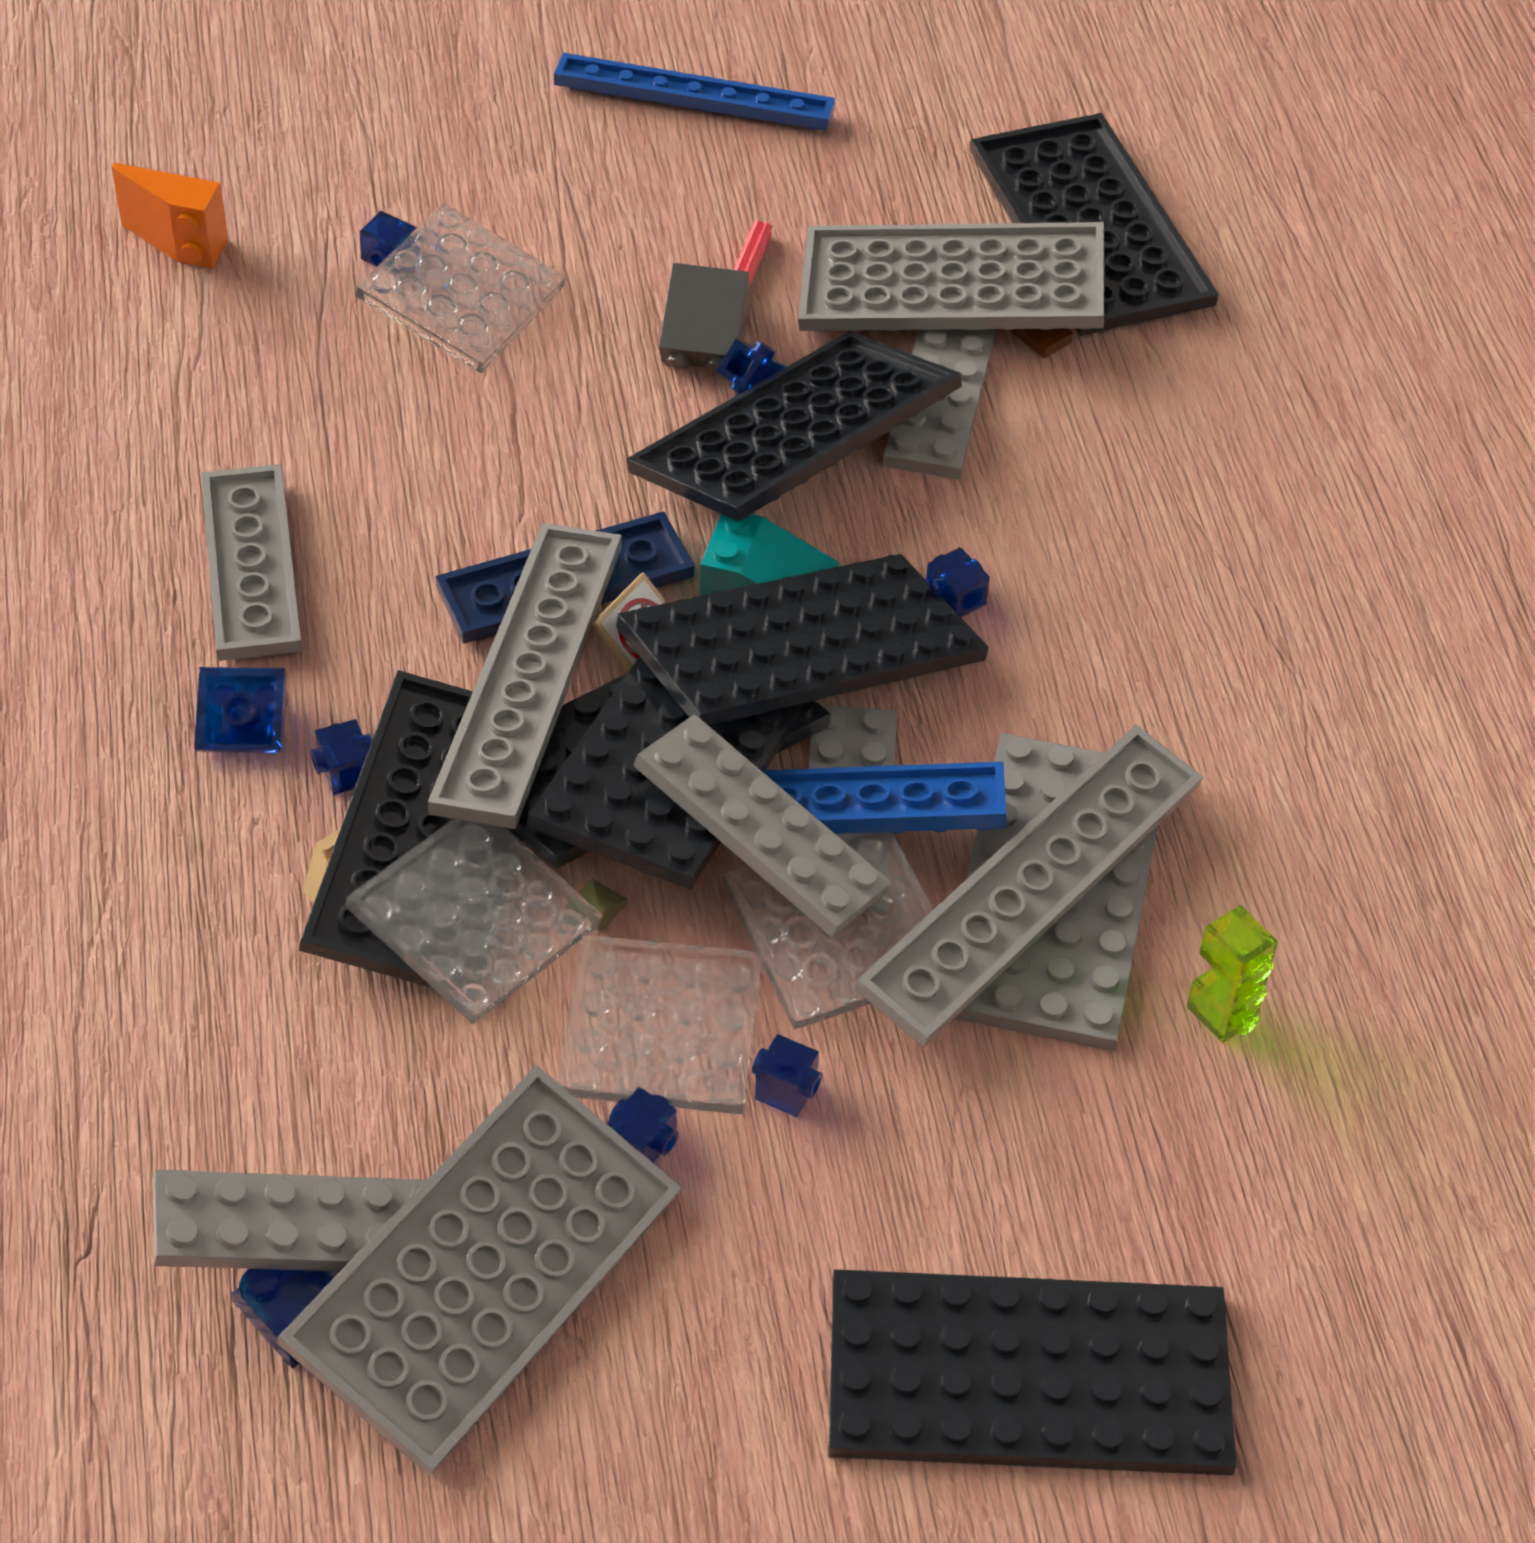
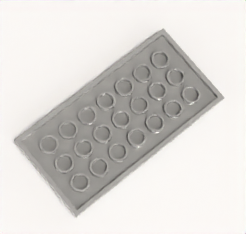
M1104 222L808 226L798 315L799 331L1104 328Z
M1001 733L994 762L1004 763L1007 828L977 831L966 879L1104 753ZM1157 827L958 1014L955 1019L1115 1051Z
M536 1065L279 1335L277 1344L430 1476L673 1201L682 1187Z

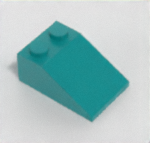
M721 514L700 563V596L745 587L751 584L783 579L784 577L816 572L821 569L839 567V562L763 516L751 514L746 519L735 521Z

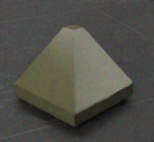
M592 878L567 904L565 911L602 932L627 905L628 899Z

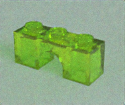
M1241 905L1205 927L1199 954L1211 965L1212 969L1192 981L1186 1006L1222 1043L1237 1034L1240 1036L1246 1035L1257 1025L1260 1019L1258 1014L1261 1003L1267 993L1265 988L1268 977L1274 967L1273 959L1278 941Z

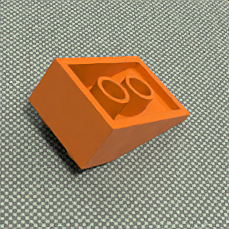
M114 163L111 168L121 224L177 262L213 269L228 242L220 182Z

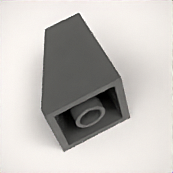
M673 263L659 344L661 362L679 369L698 366L705 367L706 370L713 373H725L727 370L737 371L751 309L749 273L747 271Z

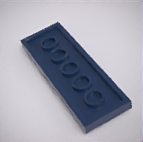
M664 511L596 530L622 535V548L601 604L615 600L641 573H645L655 588L694 577V564ZM531 549L435 576L436 588L463 644L497 634Z

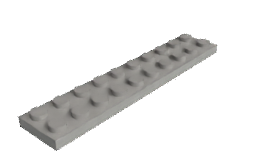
M542 523L429 797V815L516 829L591 631L592 623L595 620L620 554L622 535Z
M1135 725L857 979L854 989L922 1047H925L1199 787L1203 776L1138 725Z

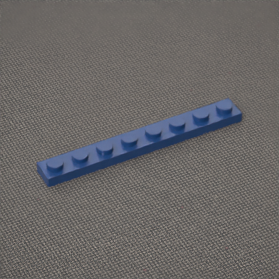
M569 53L562 54L554 72V85L570 89H581L605 95L634 98L640 101H652L676 107L682 106L706 112L736 115L741 118H753L777 124L801 126L813 130L828 131L835 110V98Z

